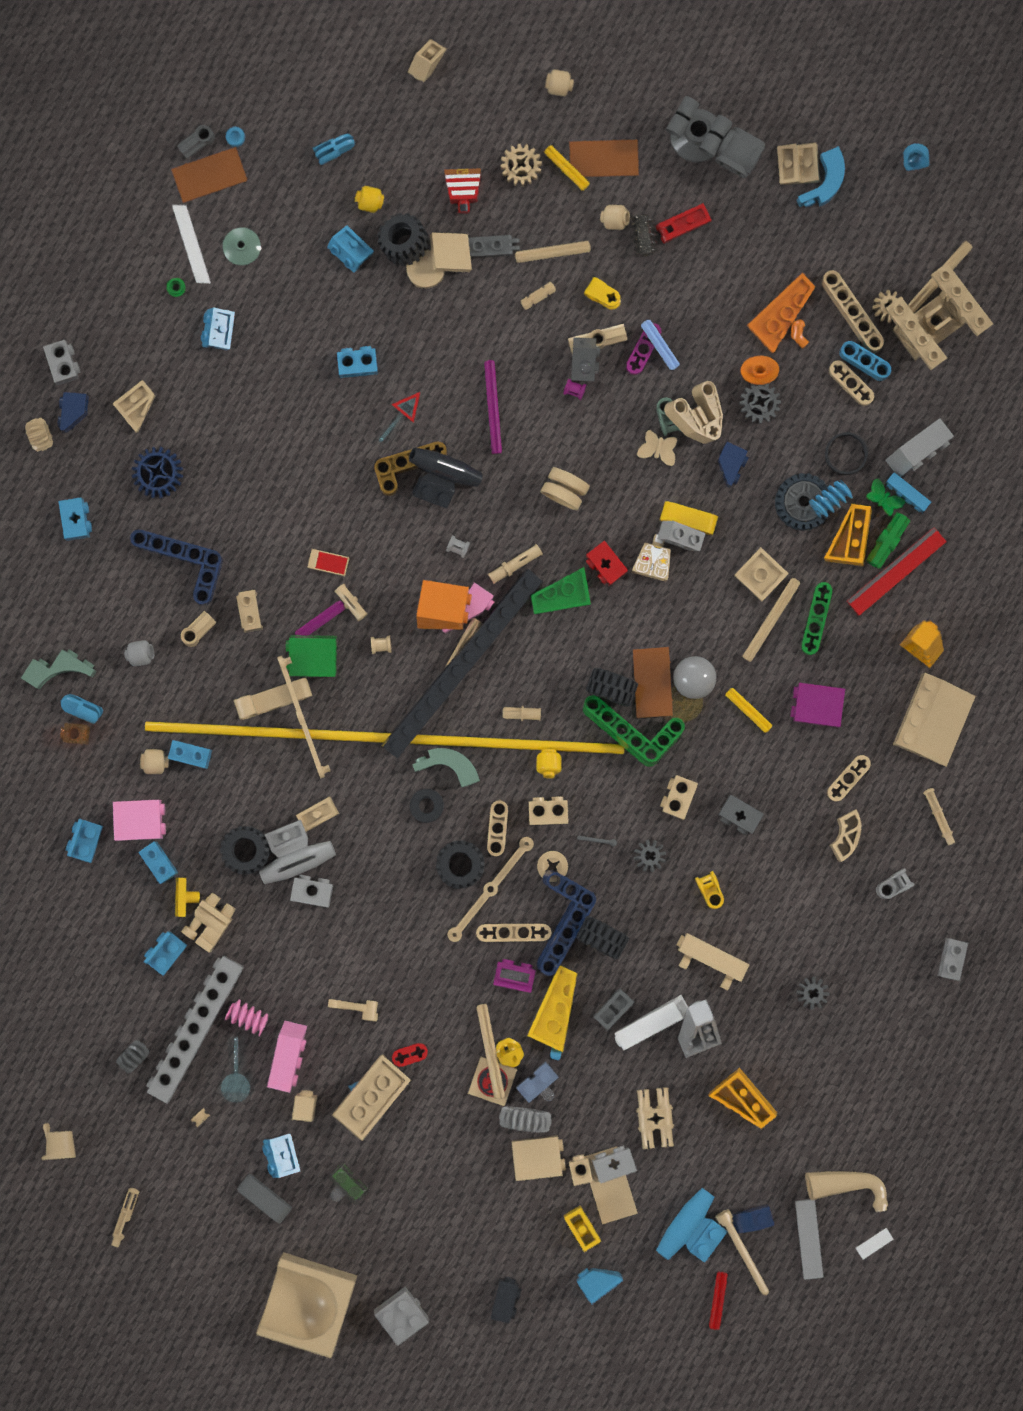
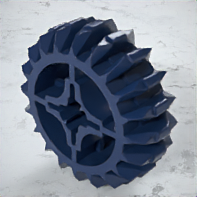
M152 447V453L146 449L145 457L140 453L138 456L142 460H134L138 467H132V470L137 472L132 475V478L138 479L134 482V485L138 486L141 484L138 490L140 492L145 490V496L152 492V498H156L157 493L160 498H163V492L170 496L169 489L176 492L177 489L173 485L180 486L181 482L177 478L183 479V475L178 474V472L183 471V467H177L181 464V461H174L177 455L174 453L170 456L171 451L169 449L164 453L163 447L159 448V452H157L155 447ZM154 458H162L155 465L146 464ZM167 460L172 465V476L165 473ZM159 468H161L160 471L164 476L156 475V477H154L155 474L152 470L158 471ZM143 469L150 472V482L148 485L143 479ZM160 480L168 481L162 487H154Z

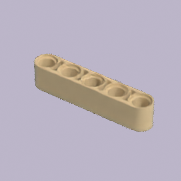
M834 270L828 271L822 279L823 288L865 349L871 353H877L884 344L882 335L840 274ZM833 277L836 280V284H828L826 278ZM842 292L846 295L847 299L840 300L837 294ZM848 309H856L857 315L851 316L848 313ZM859 324H866L868 331H861ZM875 339L878 341L879 346L872 347L869 341Z

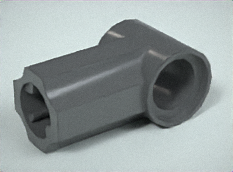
M200 125L193 134L177 146L188 160L205 146L211 145L214 142L215 135L208 126ZM203 132H209L207 139H201Z

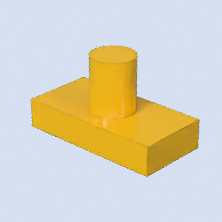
M176 878L175 916L186 917V903H199L200 893L186 891V878Z

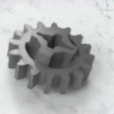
M769 383L765 387L762 385L756 387L754 384H751V389L746 387L744 390L746 394H741L740 396L744 399V401L739 402V405L744 406L741 409V413H747L746 419L752 417V423L756 419L759 424H762L763 419L768 423L770 416L772 418L776 417L774 411H780V408L776 406L781 404V401L776 399L780 394H774L775 387L769 389ZM760 391H764L768 393V395H764ZM752 394L753 401L748 404V397ZM758 399L760 401H766L764 402L763 407H761V405H755ZM773 402L772 409L768 412L767 406ZM752 411H757L760 415L754 414Z

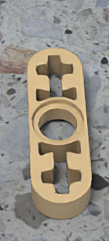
M835 361L829 367L831 377L860 405L867 406L873 401V391L844 362ZM834 366H841V372L844 375L846 374V372H848L849 375H847L844 378V380L841 381L840 379L843 376L839 372L837 374L834 373ZM847 379H855L857 382L856 387H847ZM860 385L863 387L860 390L863 394L869 393V401L866 399L862 401V395L859 392L857 394L854 393Z
M860 755L853 759L828 788L827 796L830 800L840 801L869 770L871 765L869 758ZM864 759L866 761L864 763L866 767L865 769L861 767L857 771L860 773V775L858 776L856 772L851 770L850 768L852 766L855 769L858 766L857 760L862 761ZM846 773H851L854 776V781L851 784H847L843 780ZM840 780L841 784L845 787H848V789L845 791V789L842 788L839 791L841 796L833 797V792L831 790L832 788L837 789L840 786V784H837V782Z

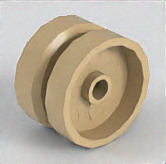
M553 467L548 475L553 483L545 482L540 492L551 500L577 511L582 503V500L577 495H586L590 486L575 475Z

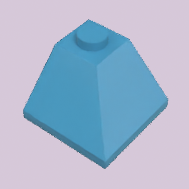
M596 1268L584 1269L578 1274L579 1278L577 1279V1283L591 1304L623 1281L620 1272Z

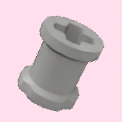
M452 535L446 551H452L461 555V558H464L470 542L465 543L455 539V536Z

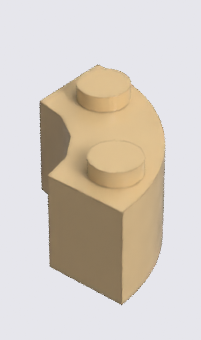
M857 809L837 819L839 834L836 840L830 844V847L839 862L847 859L858 845L861 834V821Z

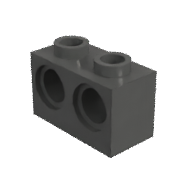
M619 988L593 1017L609 1030L634 1001Z

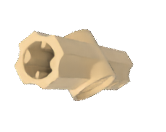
M624 324L602 330H594L591 333L575 337L593 338L599 335L603 338L600 344H596V346H600V349L628 340ZM572 337V338H568V341H569L571 353H572V355H573V337Z

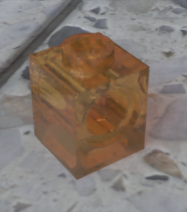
M65 723L64 727H61L60 738L63 739L64 743L88 745L90 726ZM73 729H78L79 736L76 739H72L70 736V732Z

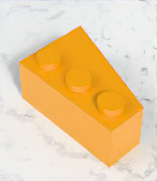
M740 1068L709 1093V1097L716 1099L761 1129L777 1115V1111Z

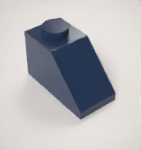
M767 1204L732 1214V1223L738 1234L774 1226L770 1208Z

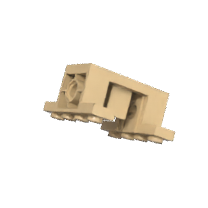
M948 263L931 274V277L942 292L916 313L912 312L902 297L885 308L896 324L892 331L914 360L921 357L930 370L947 359L937 344L967 323L974 334L978 336L993 325L992 321ZM931 318H937L940 321V324L936 326L931 323Z

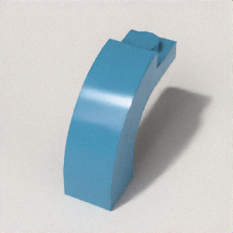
M839 146L820 155L819 159L825 171V181L820 187L798 196L797 203L799 207L804 205L805 208L810 207L816 203V200L821 207L828 203L838 192L845 173L844 159Z

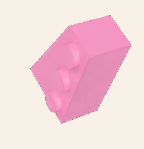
M288 1021L284 1022L279 1033L267 1087L289 1093L292 1086L296 1087L298 1075L295 1074L296 1070L301 1067L302 1058L300 1054L305 1049L306 1040H304L307 1026Z

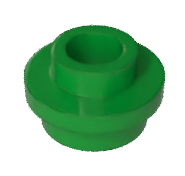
M172 278L166 286L168 293L173 297L182 296L186 290L185 283L180 278ZM174 285L180 286L178 291L173 290Z

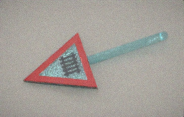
M420 392L391 404L401 413L380 437V442L385 439L403 415L414 423Z

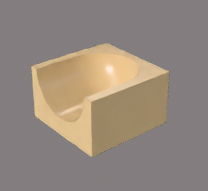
M283 1253L278 1263L272 1290L256 1335L332 1358L357 1275Z

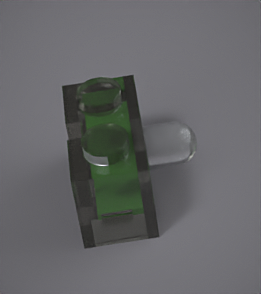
M344 1162L328 1176L337 1186L331 1192V1199L337 1202L346 1196L356 1205L370 1189L360 1178L355 1180L352 1177L354 1172Z

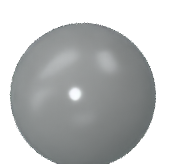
M699 656L683 659L675 668L673 676L678 692L690 699H700L711 693L717 678L713 665L707 659Z

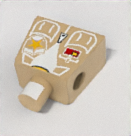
M655 534L652 544L644 543L631 573L667 582L671 549L664 548V541L657 539L658 535Z

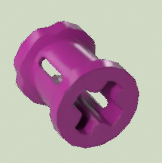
M568 378L563 394H569L578 397V400H582L587 385L572 382Z

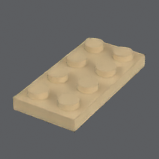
M380 1055L332 1116L356 1137L363 1140L411 1080L388 1059Z

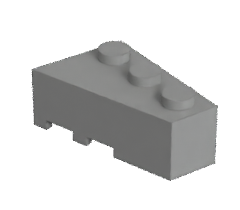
M939 418L897 449L885 461L901 477L911 469L914 471L923 465L922 461L925 458L928 461L937 454L935 452L937 449L942 451L949 446V440L954 436Z
M706 1000L694 1002L687 1008L678 1036L686 1058L722 1044L714 1017Z

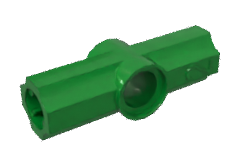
M896 512L887 528H884L875 542L876 545L866 561L873 567L880 569L890 552L892 553L898 545L902 533L911 520L905 515Z

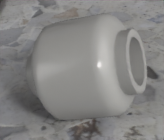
M146 640L131 642L124 652L125 659L132 666L150 664L152 659H154V648Z

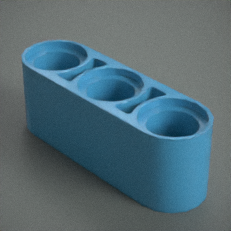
M853 341L845 342L839 351L840 357L844 361L878 381L885 380L891 373V366L888 362ZM844 348H852L854 354L847 355L844 352ZM867 357L870 360V364L863 365L861 358ZM877 368H885L886 374H878Z

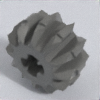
M646 840L647 847L639 843L638 845L642 851L634 850L635 853L640 854V856H635L634 860L641 859L637 867L644 863L643 871L645 872L648 869V865L651 872H654L653 865L661 869L658 861L662 863L666 861L660 858V855H666V852L659 853L663 845L661 844L655 848L656 840L653 841L652 846H650L649 840ZM647 851L655 853V856H653L655 857V859L653 861L651 859H645V856H647L645 855V853Z
M812 977V983L805 978L804 981L807 985L804 986L801 983L798 985L803 988V991H796L797 994H803L802 997L798 998V1001L806 1000L803 1003L805 1008L810 1002L811 1010H814V1003L817 1004L818 1008H821L822 1006L819 1001L827 1003V1000L822 997L830 995L829 992H823V990L828 988V985L820 987L823 982L822 979H819L817 984H815V977ZM816 988L817 997L809 998V989L814 990Z
M136 1040L118 1057L116 1063L123 1071L131 1073L148 1056L149 1050L143 1043Z

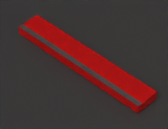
M934 527L846 602L858 616L861 615L947 541Z

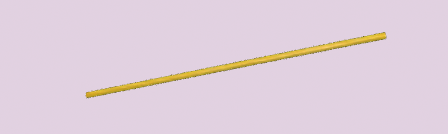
M145 722V731L306 739L303 729ZM308 729L311 739L384 743L391 735V733ZM416 735L410 743L624 754V747L620 744L437 735Z

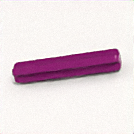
M340 600L296 630L295 634L310 635L346 609L344 604Z

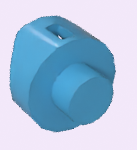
M912 144L905 148L903 157L906 170H916L929 166V151L927 147L922 144Z

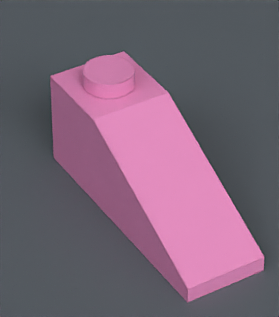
M476 583L469 590V594H472L471 605H467L466 612H469L468 621L482 614L485 609L489 611L494 604L492 600L494 596ZM442 629V632L446 634L453 629Z

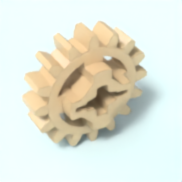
M518 144L517 149L511 146V152L505 151L507 157L501 158V161L505 163L501 164V169L505 170L502 173L503 176L508 175V182L514 180L515 186L518 182H521V186H524L526 181L528 184H531V178L537 180L535 173H541V169L538 167L542 166V161H537L540 155H534V148L528 150L527 144L525 148ZM531 159L533 160V163H534V168H533V169H532V167L529 165ZM509 161L511 162V164H513V168L511 171L508 167ZM525 162L524 167L518 168V163L522 164Z

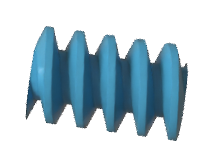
M842 480L840 482L835 481L834 487L829 485L827 487L828 492L826 490L821 492L822 496L816 495V501L813 499L809 501L810 506L819 518H821L822 514L828 517L827 510L834 513V505L840 508L839 501L846 504V496L850 499L853 498L851 491Z

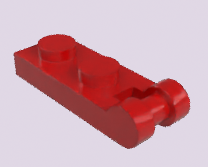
M704 203L657 224L655 228L657 232H660L662 236L661 241L665 244L710 223L711 218ZM669 226L673 229L671 233H668L666 229Z

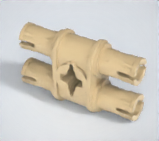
M663 1087V1096L662 1089L656 1088L658 1101L656 1108L650 1106L649 1089H643L644 1098L642 1090H637L639 1108H637L636 1112H638L639 1120L638 1130L642 1136V1149H648L647 1141L649 1142L650 1149L655 1148L653 1130L657 1128L661 1132V1147H667V1139L668 1146H674L672 1136L674 1124L671 1110L673 1107L669 1105L668 1087ZM654 1113L663 1117L658 1119L657 1123L649 1119L654 1116Z

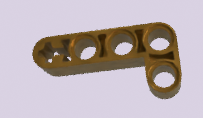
M434 442L417 447L436 451L435 448L439 447L440 450H443L441 453L447 455L446 446L442 442ZM411 450L381 458L375 463V472L383 494L392 496L397 492L398 485L395 475L419 468L409 462ZM398 459H406L407 464L404 467L397 466ZM387 464L389 469L387 472L381 473L378 470L379 466ZM392 482L394 484L393 490L386 491L384 489L385 483Z

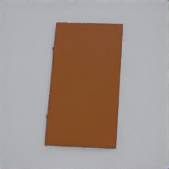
M584 140L570 142V164L583 177L639 175L638 140Z
M236 147L171 169L183 203L247 181Z
M669 647L633 650L634 679L638 683L635 693L637 718L673 716Z

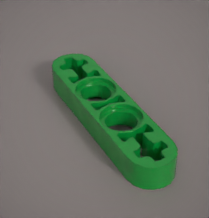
M827 582L819 583L814 590L801 644V649L806 655L815 654L820 646L832 596V587ZM823 586H826V590L829 591L823 598V600H827V603L816 601V597L819 599L821 597V592L818 589H821ZM817 604H821L824 607V613L821 615H817L814 612V606ZM811 623H817L820 626L818 633H812L809 630ZM807 634L812 637H818V640L813 639L812 645L815 646V649H812L810 652L805 647V644L810 642Z

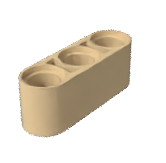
M501 800L495 801L490 811L487 849L493 856L501 855L505 849L508 806ZM497 804H502L505 807V812L501 815L494 812V807ZM495 823H501L503 825L502 833L495 834L492 831V826ZM499 842L502 849L499 853L491 851L492 843Z

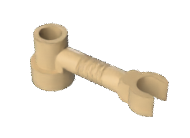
M329 999L328 1007L361 1011L363 1012L362 1020L377 1022L378 1002L366 1000V1004H358Z

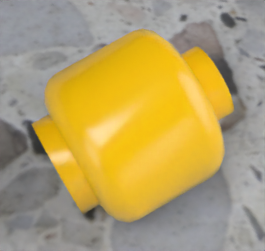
M363 186L361 191L357 190L355 202H358L360 210L375 213L378 209L381 210L384 195L381 194L380 189Z
M554 749L542 750L537 755V772L542 774L544 778H554L556 774L561 772V755Z

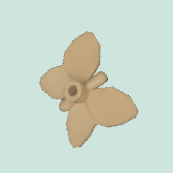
M648 430L645 437L646 443L639 448L637 456L647 458L655 453L654 457L659 458L660 453L661 460L666 465L673 466L675 463V453L672 449L676 445L677 438L668 437L663 440V437H660L658 439L654 432Z

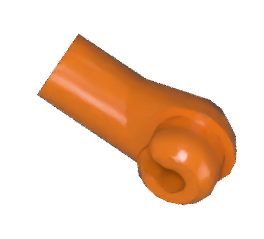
M799 319L794 321L791 326V337L803 349L809 341L802 335L805 323Z

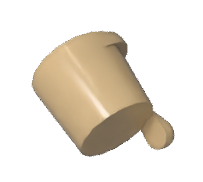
M49 1123L43 1124L47 1141L46 1156H43L42 1160L75 1158L72 1131L50 1133Z

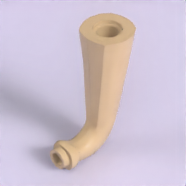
M812 1172L805 1174L807 1191L811 1200L868 1188L872 1190L875 1196L873 1203L875 1211L887 1210L888 1202L885 1185L875 1175L861 1172Z

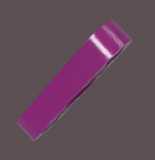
M653 323V325L655 326V328L657 329V331H658L659 334L661 335V328H660V326L657 325V324H655V323ZM643 331L627 361V371L632 375H638L642 372L655 348L649 341L642 340L643 337L648 339L645 331ZM646 344L649 347V352L641 354L638 347ZM634 354L645 359L644 361L640 359L638 363L640 369L636 368L635 371L632 370L630 363H635L637 357H634Z

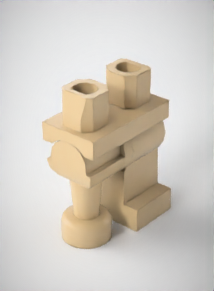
M214 893L210 894L206 900L201 901L195 910V917L190 926H185L181 931L187 937L194 940L198 935L196 930L203 923L207 926L195 943L208 952L213 950L233 920L231 917L235 912V908L226 903L222 911L216 908L221 898Z

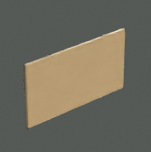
M617 1146L584 1156L590 1158L594 1181L590 1182L602 1224L637 1214L626 1175L600 1184L592 1160L596 1159L595 1155L606 1152V1155L614 1153L613 1149L617 1148ZM611 1159V1163L608 1166H612L615 1169L619 1161Z

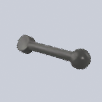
M577 835L578 840L605 843L613 847L617 845L615 839L605 840Z

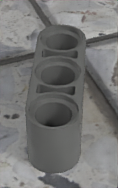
M250 1173L237 1188L244 1197L279 1224L282 1223L293 1209L287 1202Z

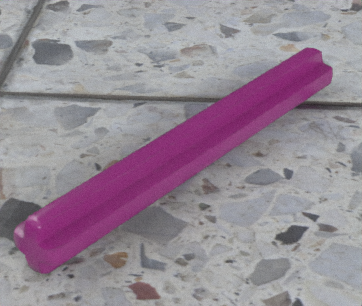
M487 360L484 362L491 450L492 454H501L502 446L494 360Z

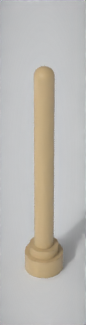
M727 1209L715 1216L718 1223L726 1227L759 1290L763 1295H767L769 1290L732 1224L733 1216L730 1210Z

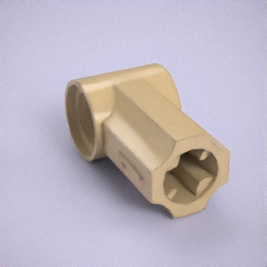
M203 611L188 628L181 632L183 643L188 647L196 646L199 640L216 624V621ZM188 633H194L195 639L188 642L185 640V636Z

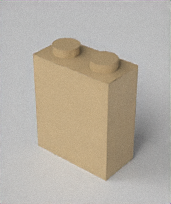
M558 1135L512 1140L516 1181L562 1176V1171L566 1170L565 1160L560 1159V1151H563L562 1139L558 1140Z

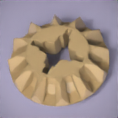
M549 851L539 858L537 869L542 878L546 872L545 870L549 867L547 859L552 863L560 861L556 866L557 871L563 876L566 875L568 862L561 853ZM556 875L551 876V878H550L549 881H550V882H555V881H557V876H556Z

